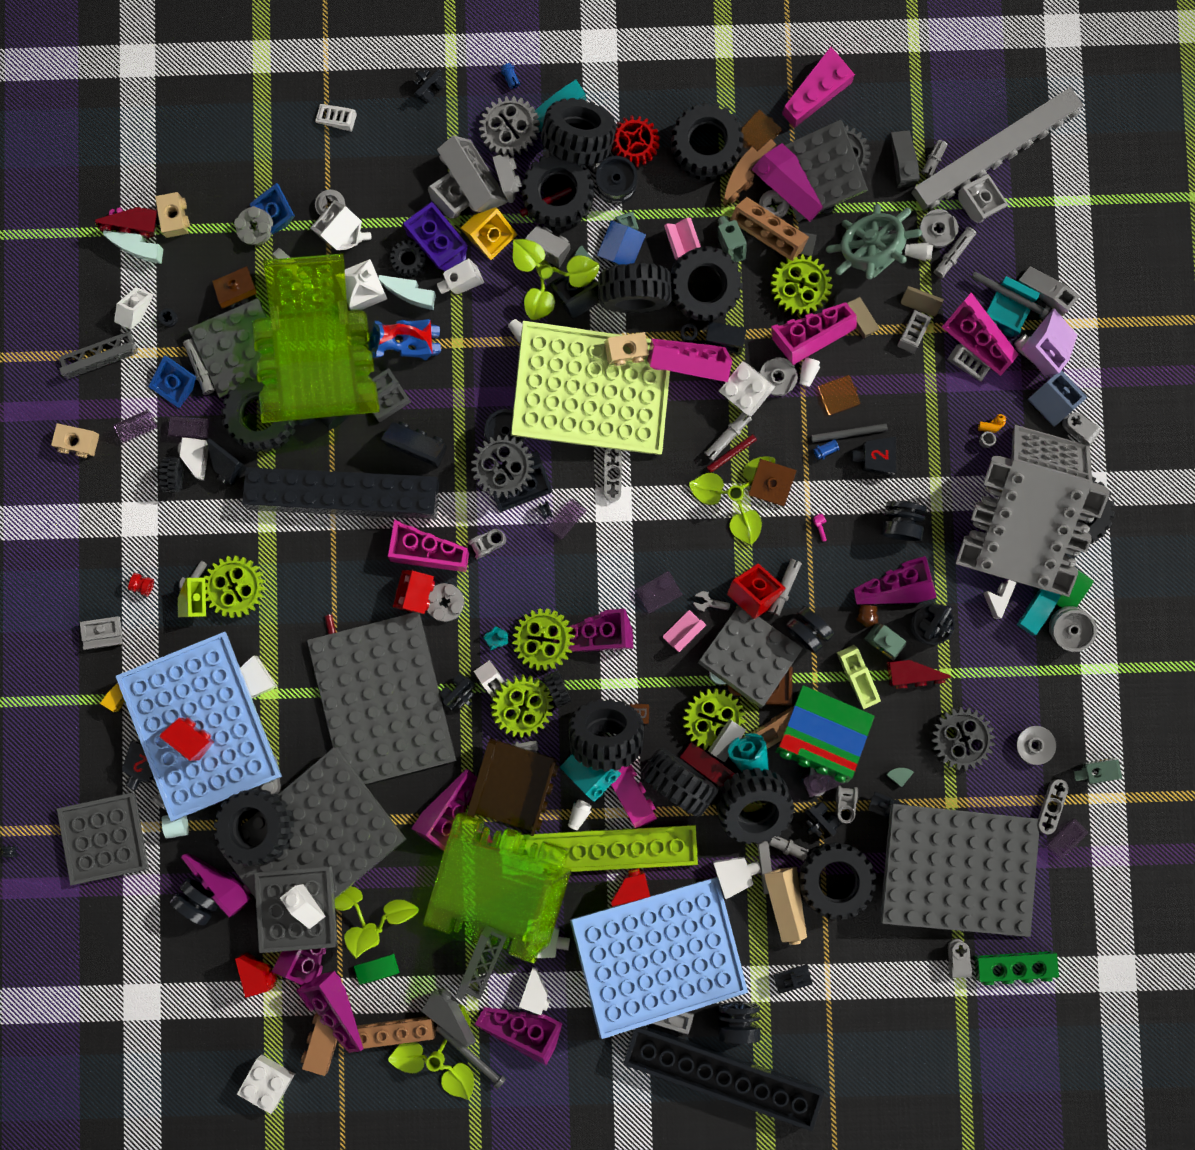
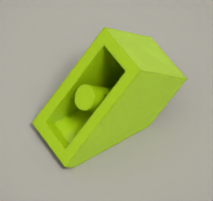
M185 578L178 596V617L206 616L205 578Z

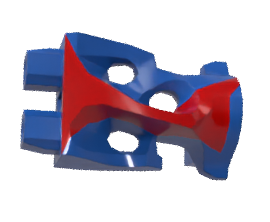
M429 319L419 321L400 320L393 325H384L379 321H374L372 331L367 337V358H379L384 355V351L395 350L400 352V356L418 357L427 360L431 355H438L441 352V344L432 342V338L439 337L440 326L432 325ZM400 335L403 337V341L398 343L395 341V337ZM409 345L414 346V347H415V350L409 349L408 346H409Z

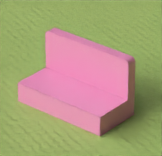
M685 218L677 224L664 225L676 260L686 252L701 247L691 218Z
M689 610L663 635V638L679 653L706 624Z

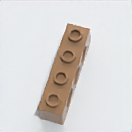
M748 197L735 207L730 221L736 220L740 228L791 261L803 251L809 236Z
M428 1016L357 1025L363 1049L433 1040L436 1036L434 1021Z

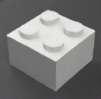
M742 361L719 392L744 413L752 416L776 386L749 364Z
M261 1054L253 1064L237 1095L272 1114L295 1073Z

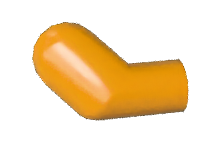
M998 414L990 423L980 421L978 431L996 433L1004 427L1006 417Z

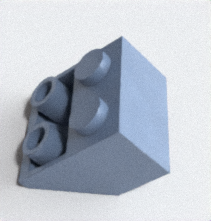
M1061 370L1059 374H1054L1027 400L1055 427L1079 406L1087 396Z

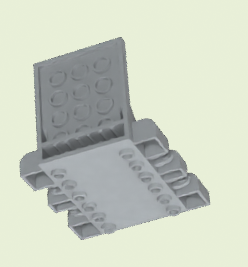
M1015 425L1012 431L1011 458L993 456L984 479L986 492L998 496V499L989 496L982 497L981 501L976 502L971 516V520L974 521L973 525L986 530V532L972 530L969 535L964 536L956 558V564L1069 597L1078 576V569L1075 567L1077 561L1064 555L1066 553L1079 556L1081 552L1087 553L1092 541L1091 535L1088 533L1090 527L1077 521L1080 519L1092 522L1094 517L1101 518L1110 495L1109 489L1092 481L1089 445Z

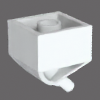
M336 200L331 203L310 228L336 250H346L356 246L362 240H371L370 232L361 233L360 231L362 221L346 206Z
M370 259L335 274L352 313L387 300Z

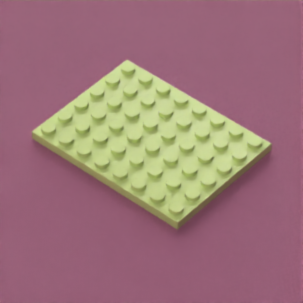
M523 321L511 436L661 455L670 371L655 370L650 367L647 360L648 356L643 362L639 363L626 361V364L621 366H614V363L608 364L604 341L610 337L623 335ZM646 338L649 351L651 339ZM623 346V351L626 354H631L630 348Z

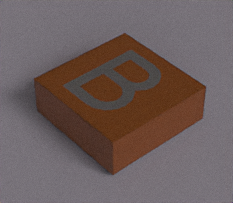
M630 704L641 715L643 723L649 724V704Z

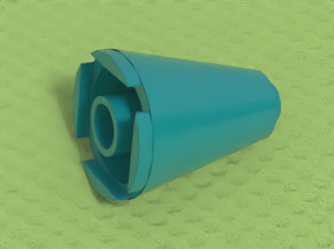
M748 733L742 739L736 738L729 745V757L741 772L746 769L750 771L753 768H760L762 771L763 769L769 770L767 745L761 735Z

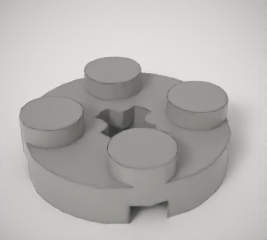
M252 206L240 213L238 218L235 219L234 225L241 241L249 245L259 246L269 240L272 234L270 231L271 226L273 227V221L266 211ZM253 223H257L256 230L251 229Z
M932 210L927 213L920 223L919 229L922 231L920 237L924 243L933 245V248L946 247L953 242L958 233L957 220L945 210ZM937 224H939L941 228L943 227V230L940 233H937V231L934 230Z
M785 358L771 359L765 362L760 370V374L776 386L770 395L785 396L793 390L797 383L798 376L795 366ZM782 373L781 377L783 380L775 381L773 374Z
M438 584L434 586L433 591L429 594L430 605L427 611L436 620L443 622L453 621L459 617L464 608L463 594L452 584ZM444 597L446 600L450 599L447 608L443 605L440 606V602H442Z

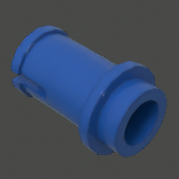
M511 63L501 67V74L504 75L509 89L520 85L514 72L515 67Z
M833 439L822 446L817 445L814 449L816 458L823 460L825 456L839 451L838 443Z

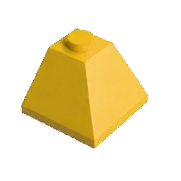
M496 207L473 215L461 227V230L489 260H492L518 235Z

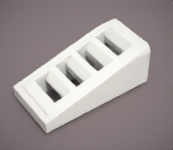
M320 104L315 122L352 132L357 114L353 109ZM324 110L327 111L325 119L322 118ZM331 112H334L332 120H329ZM338 114H341L339 121H336ZM344 116H347L346 122H343Z

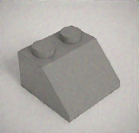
M536 226L525 239L541 245L545 251L544 260L560 268L570 251L569 241L563 236L557 237L553 235V232L546 227Z

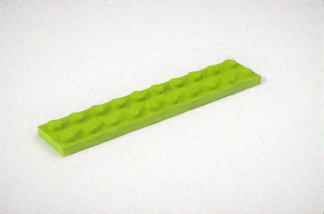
M696 825L534 834V836H531V834L501 836L503 875L698 865Z

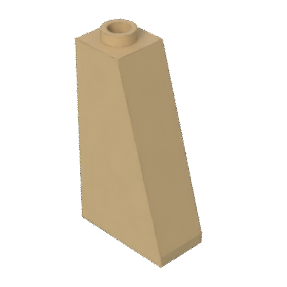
M797 867L779 868L765 873V880L781 941L789 942V945L800 944L801 940L807 938Z

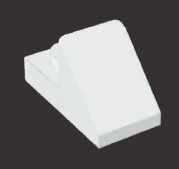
M1007 580L1001 583L997 591L999 596L988 591L984 592L985 599L995 619L1002 618L1016 582Z

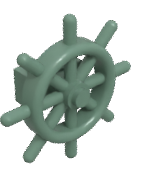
M876 204L873 207L872 215L863 217L854 224L843 220L842 226L847 231L842 238L841 244L831 245L826 248L827 253L842 251L846 260L836 269V274L841 275L852 266L866 272L867 279H872L894 260L905 263L907 259L902 255V250L905 247L906 240L922 235L920 229L905 231L901 223L911 214V209L905 208L895 217L890 214L880 213L881 206ZM893 229L896 231L894 234L887 235ZM859 248L854 254L851 253V249Z

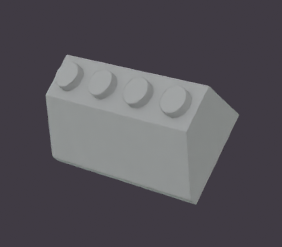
M453 135L437 149L440 154V160L449 168L450 176L459 184L460 192L467 197L468 205L473 211L484 212L508 202L502 189L471 140Z

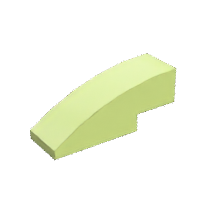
M852 645L837 652L842 667L862 708L865 709L881 702L859 649Z

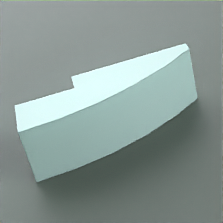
M103 231V235L124 252L148 262L162 263L163 248L159 244L146 243L143 236L139 234Z
M379 275L380 283L398 298L415 306L434 310L436 298L434 291L419 289L416 280Z

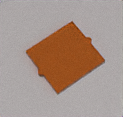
M759 109L742 128L741 132L747 145L753 146L758 152L769 140H774L781 133L782 129L773 122V118H769Z
M850 375L818 386L823 398L822 403H825L829 415L861 404L856 393L857 388L854 387Z

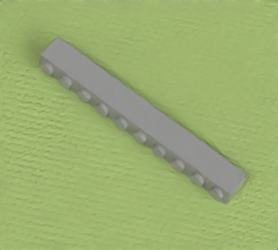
M1069 87L915 186L912 195L923 211L928 208L934 209L940 204L939 201L944 198L948 200L956 194L955 191L971 183L975 178L979 179L987 174L986 171L990 168L993 170L998 168L1004 159L1008 158L1010 160L1018 154L1017 151L1021 148L1024 150L1029 148L1035 139H1043L1049 134V130L1053 128L1057 130L1065 124L1064 121L1068 118L1072 120L1080 114L1079 110L1082 108L1083 103L1074 90Z

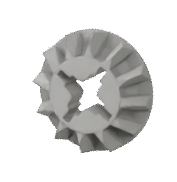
M336 190L321 192L315 201V208L320 216L327 209V199L331 202L336 200L346 206L344 197Z
M774 190L765 192L759 201L760 206L779 218L785 216L789 209V203ZM772 199L775 204H780L777 206L776 212L773 207H768L771 205Z

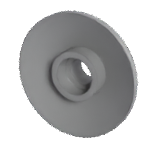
M1031 726L1024 729L1017 739V751L1020 757L1029 764L1041 765L1048 762L1056 750L1054 736L1049 730L1041 726ZM1033 742H1036L1038 745L1036 749H1033L1031 746Z

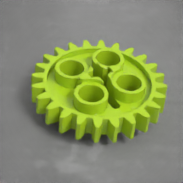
M802 254L800 259L796 257L791 261L787 258L786 264L780 262L781 269L776 267L775 272L777 274L772 275V279L775 281L770 284V286L775 288L772 289L771 294H777L774 297V301L780 300L778 307L784 305V312L791 309V315L795 311H798L799 316H801L803 311L808 315L810 310L816 313V306L822 309V302L827 303L828 299L825 296L831 295L828 289H831L833 285L828 282L831 281L832 277H826L829 270H822L825 264L817 265L819 259L812 262V256H809L806 260L804 254ZM796 270L800 276L793 277L790 272ZM815 276L818 282L812 283L808 277ZM800 282L804 283L803 288H799ZM786 288H791V289H793L794 294H793V295H788V294H786L785 289H786ZM803 294H810L812 300H805Z
M227 556L226 562L223 559H219L220 565L213 563L215 569H208L211 575L204 576L208 580V583H205V587H207L206 594L209 595L206 601H212L209 607H216L215 612L220 613L222 611V616L225 617L228 612L230 618H234L235 613L239 618L242 617V612L249 615L248 609L250 608L255 611L254 604L261 605L258 598L265 597L260 594L261 591L266 590V588L261 586V584L266 582L260 579L263 573L256 572L259 567L257 565L252 567L253 561L251 560L246 563L245 557H242L240 561L238 556H234L233 561L229 556ZM241 569L243 575L240 579H236L235 572ZM226 572H229L232 582L238 584L235 589L242 598V602H239L236 591L231 590L233 584L227 577ZM224 578L225 585L219 588L218 580ZM249 586L251 593L248 596H244L243 589ZM228 595H232L234 598L230 605L226 603Z
M539 608L538 614L532 610L531 617L525 614L526 620H519L521 627L515 626V629L519 632L518 634H513L517 640L512 642V644L518 645L514 652H520L517 658H525L523 664L527 665L530 662L529 668L531 669L536 666V670L541 671L543 666L544 670L548 671L549 665L552 669H556L555 663L563 665L561 659L568 660V657L565 655L566 652L572 653L569 646H573L574 643L570 642V639L575 636L569 634V632L573 628L566 627L569 621H562L564 615L557 617L558 612L555 610L552 614L550 609L547 608L545 613L543 609ZM535 624H538L539 631L534 634L532 628ZM557 627L558 633L552 637L551 629ZM527 637H545L548 639L559 640L560 642L558 644L545 641L541 642L538 640H530ZM532 643H535L536 650L531 653L529 647ZM554 646L555 652L549 656L548 648Z
M523 674L520 680L514 676V681L512 682L507 678L506 686L500 683L502 690L495 689L498 696H492V700L496 702L490 704L492 709H496L491 712L492 716H497L494 719L495 723H499L500 729L505 727L504 731L506 734L511 731L513 737H515L517 732H519L521 738L524 732L530 737L532 730L537 734V727L544 729L542 723H549L546 716L553 715L548 710L554 708L553 704L549 703L553 701L552 696H548L550 694L549 689L544 690L546 685L544 683L540 684L538 678L533 682L531 675L527 680ZM520 691L519 697H511L513 692ZM531 697H539L537 702L530 703ZM523 702H524L526 706H525V707L523 706V707L521 708V710H520V708H519L518 706H519V705L522 706V705H523ZM508 710H515L512 716H506ZM527 714H532L533 717L531 720H524V717Z
M707 688L705 695L699 691L700 697L697 698L693 695L695 702L688 701L687 703L691 707L690 709H684L688 715L683 716V719L688 720V722L683 724V726L689 727V730L685 733L687 735L693 734L690 740L694 741L697 739V746L703 743L704 750L708 746L711 747L718 737L716 736V729L725 725L719 722L712 724V721L699 717L698 713L710 717H715L716 715L719 720L726 722L731 719L738 725L746 723L745 720L741 719L745 712H739L743 705H736L739 700L738 698L731 700L732 693L725 696L726 691L722 689L720 694L717 688H714L713 693ZM711 702L713 709L710 712H705L703 709L704 705ZM729 708L731 710L730 717L723 718L722 711ZM700 721H706V729L702 731L698 730V723Z

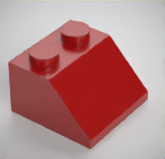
M758 563L732 581L727 595L753 619H756L772 606L786 588Z
M402 570L393 607L425 614L430 605L429 594L433 591L435 581H433L434 576L413 570Z
M186 717V719L178 718L159 736L189 761L200 760L214 743L211 739L212 735L204 729L200 731L195 727L196 723L189 717Z
M639 868L628 871V874L624 876L611 898L612 907L650 897L644 870L640 871Z
M245 953L235 959L245 998L268 992L276 986L278 981L277 974L272 972V967L249 953Z

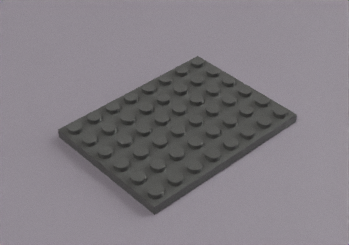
M411 613L307 640L333 748L337 747L364 784L457 761L420 613Z
M334 747L278 794L280 801H285L288 804L286 810H291L293 816L290 817V821H294V827H291V832L294 833L293 839H288L290 845L288 849L282 850L283 855L275 858L273 862L256 866L236 864L232 862L233 858L227 860L249 888L255 899L254 873L332 866L335 900L403 843L406 838L337 747ZM260 811L241 826L242 835L251 846H259L267 835V821Z
M891 803L880 923L1031 937L1040 819Z

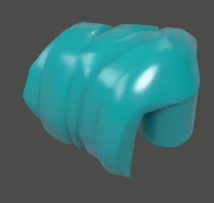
M497 626L483 636L490 650L508 644V633Z

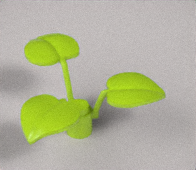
M527 239L513 240V262L515 266L525 272L532 271L536 266V271L541 281V291L537 288H532L525 295L524 308L528 317L531 320H537L553 311L555 307L554 296L550 292H544V280L550 278L553 272L569 276V282L574 287H584L597 276L600 267L599 263L589 257L577 255L568 261V273L556 269V267H551L550 263L544 260L545 251L538 243Z
M765 456L751 460L743 471L745 478L750 481L741 486L733 485L726 491H722L724 486L723 480L715 473L703 474L689 483L694 496L706 505L719 503L721 494H728L732 501L738 503L741 514H736L732 517L730 530L735 537L750 545L759 537L762 522L756 511L749 510L744 512L741 500L744 498L743 489L751 485L759 459L775 463L774 457Z
M350 886L335 899L336 910L344 911L354 906L362 924V928L353 927L344 936L347 949L356 959L363 952L379 944V933L382 932L386 919L390 924L403 923L419 912L418 907L405 900H393L384 906L385 915L382 916L379 927H377L374 923L365 924L359 905L357 904V902L363 899L362 892L358 888Z
M458 1004L469 1027H471L470 1017L465 1006ZM446 1039L443 1040L439 1050L432 1052L429 1057L422 1055L423 1048L418 1042L400 1044L388 1058V1061L394 1067L407 1073L421 1071L424 1067V1062L430 1071L435 1072L439 1069H448L442 1076V1087L453 1096L469 1100L472 1095L474 1076L471 1069L463 1063H457L453 1068L443 1065L445 1058L442 1051L447 1043Z

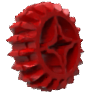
M630 116V121L624 117L623 124L619 121L617 122L618 128H616L613 148L611 149L612 154L627 158L632 163H635L636 167H639V162L646 165V159L652 161V155H657L656 149H659L660 146L657 143L660 141V137L657 136L658 130L653 129L654 124H648L647 118L642 122L640 116H638L637 120ZM636 129L634 132H628V130ZM643 132L648 136L650 140L649 145L646 144V141L642 139ZM620 138L627 144L626 151L619 143ZM635 151H641V153L633 154Z

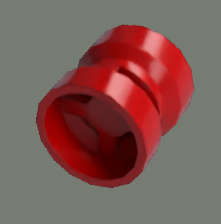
M134 573L129 581L128 590L132 592L138 591L141 595L148 597L154 587V579L144 578L141 574Z

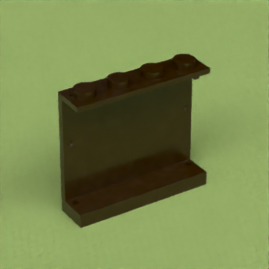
M490 738L466 816L474 818L476 814L532 831L531 836H534L536 831H540L543 820L539 819L541 812L545 813L548 802L545 801L546 795L551 794L554 785L550 783L552 776L556 777L558 772L557 759Z

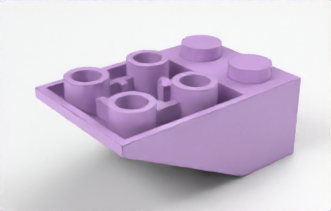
M1053 308L1021 350L1044 376L1059 374L1070 360L1077 334L1056 309Z

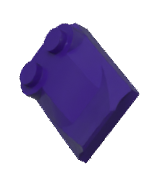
M433 202L403 222L402 226L405 228L407 235L415 240L438 269L447 271L466 260L468 245Z

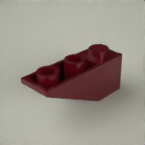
M136 207L96 219L95 224L101 231L115 230L121 233L139 234L143 238L154 237L157 210Z
M911 660L887 663L890 686L895 685L896 689L908 688L907 684L915 683V687L927 685L926 681L933 680L934 684L946 683L945 679L951 678L949 674Z
M693 742L689 744L680 757L719 787L724 786V782L728 778H733L732 776L735 774Z

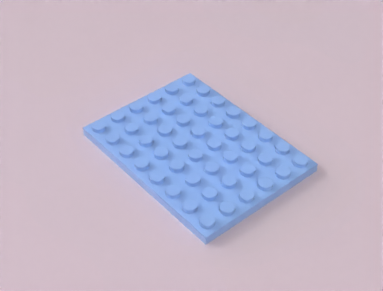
M226 632L116 676L171 822L229 799L230 796L238 794L240 791L251 790L282 777ZM186 717H189L196 723L195 727L200 731L204 729L212 735L211 739L214 743L200 760L189 761L159 737L178 718L186 719Z
M718 877L570 920L601 1039L748 993Z

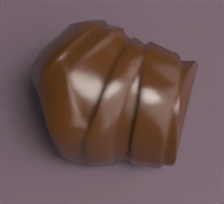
M861 604L857 622L862 623L865 627L878 623L877 606Z

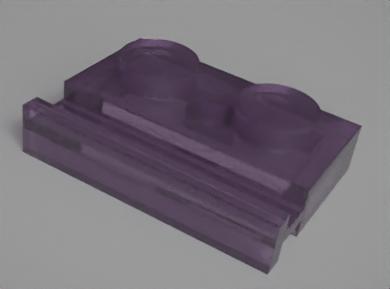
M669 571L636 589L649 614L682 596Z

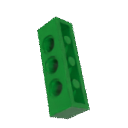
M1053 951L974 956L976 980L982 982V985H994V981H1002V984H1013L1014 980H1021L1022 983H1032L1033 979L1050 982L1053 981V978H1059L1057 953ZM1039 962L1040 969L1037 972H1033V964ZM1015 964H1020V971L1018 973H1013L1012 969ZM1000 965V966H1001V971H1000V973L994 975V974H993V968H994V966Z

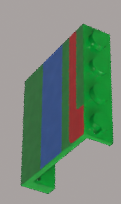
M803 685L798 691L797 701L776 753H779L784 759L797 761L803 767L816 769V772L819 774L830 775L840 783H848L853 778L875 716Z

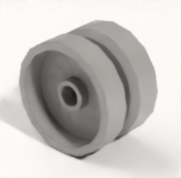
M1066 606L1057 610L1052 615L1049 622V633L1052 639L1063 649L1070 652H1080L1087 649L1094 642L1097 635V625L1094 619L1084 610L1075 606Z

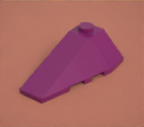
M783 143L764 154L751 169L808 221L811 222L823 208L797 156Z
M926 556L906 561L901 564V568L895 571H887L886 575L882 578H874L854 588L856 603H919L937 598Z
M626 609L605 610L596 616L584 619L580 623L568 626L573 628L569 634L575 636L570 639V642L574 643L573 646H569L572 652L633 649V629ZM553 640V643L556 644L560 642L559 640Z
M466 769L421 813L411 829L423 839L448 854L460 836L461 831H459L462 820L466 819L467 814L465 811L468 803L471 802L477 777Z
M190 853L184 854L181 857L194 875L202 877V885L205 889L215 894L212 897L213 900L228 917L237 914L254 898L249 888L239 880Z
M327 948L282 951L272 972L303 986L321 975L323 968L321 965L322 956L326 954Z
M335 971L323 973L296 990L306 1007L311 1012L315 1010L321 1017L319 1021L333 1030V1036L349 1053L363 1050L346 989Z
M484 1007L475 1026L526 1056L547 1065L556 1048L562 1023L544 1014L534 1015L527 1014V1012L518 1013L504 1009Z

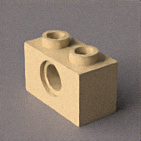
M178 192L155 196L161 233L166 238L188 234L187 227H190L188 216H185L184 209H187L185 198H182ZM173 212H177L174 218H170Z
M645 332L610 337L604 341L608 364L614 363V366L624 365L626 361H633V363L643 362L649 355ZM623 346L629 347L631 354H626L623 351Z
M56 424L51 446L57 448V452L69 454V451L75 452V455L78 457L87 458V455H95L99 434L90 430ZM78 438V443L72 446V440Z

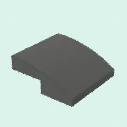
M389 368L357 388L379 422H382L411 403Z

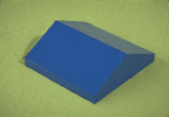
M277 183L250 203L251 207L260 208L271 216L273 227L271 226L270 233L272 234L286 228L295 217Z
M611 220L597 256L618 265L635 263L646 234Z
M165 355L148 387L180 408L193 391L196 376Z

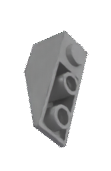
M1031 266L1018 280L1019 283L1039 292L1038 298L1052 309L1055 308L1061 316L1066 314L1080 297L1065 284Z

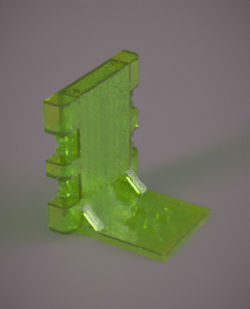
M343 254L263 260L270 317L258 318L252 323L254 349L263 354L256 362L257 381L265 385L259 393L261 423L380 412L377 386L368 376L371 372H374L372 352L363 346L370 341L367 314L362 310L348 311Z
M461 812L458 813L452 824L423 925L450 934L456 918L454 932L459 933L463 921H466L468 925L465 935L470 937L473 931L471 942L476 944L485 926L488 925L507 934L503 949L508 948L510 939L513 937L509 955L535 963L538 954L550 945L572 871L565 868L570 848L545 840L539 848L537 858H535L538 844L533 843L529 855L523 854L527 841L522 839L519 844L521 832L507 828L500 841L501 831L497 830L492 843L487 842L490 834L489 827L484 828L480 839L485 820L469 817ZM492 935L491 943L495 945L498 942V937Z

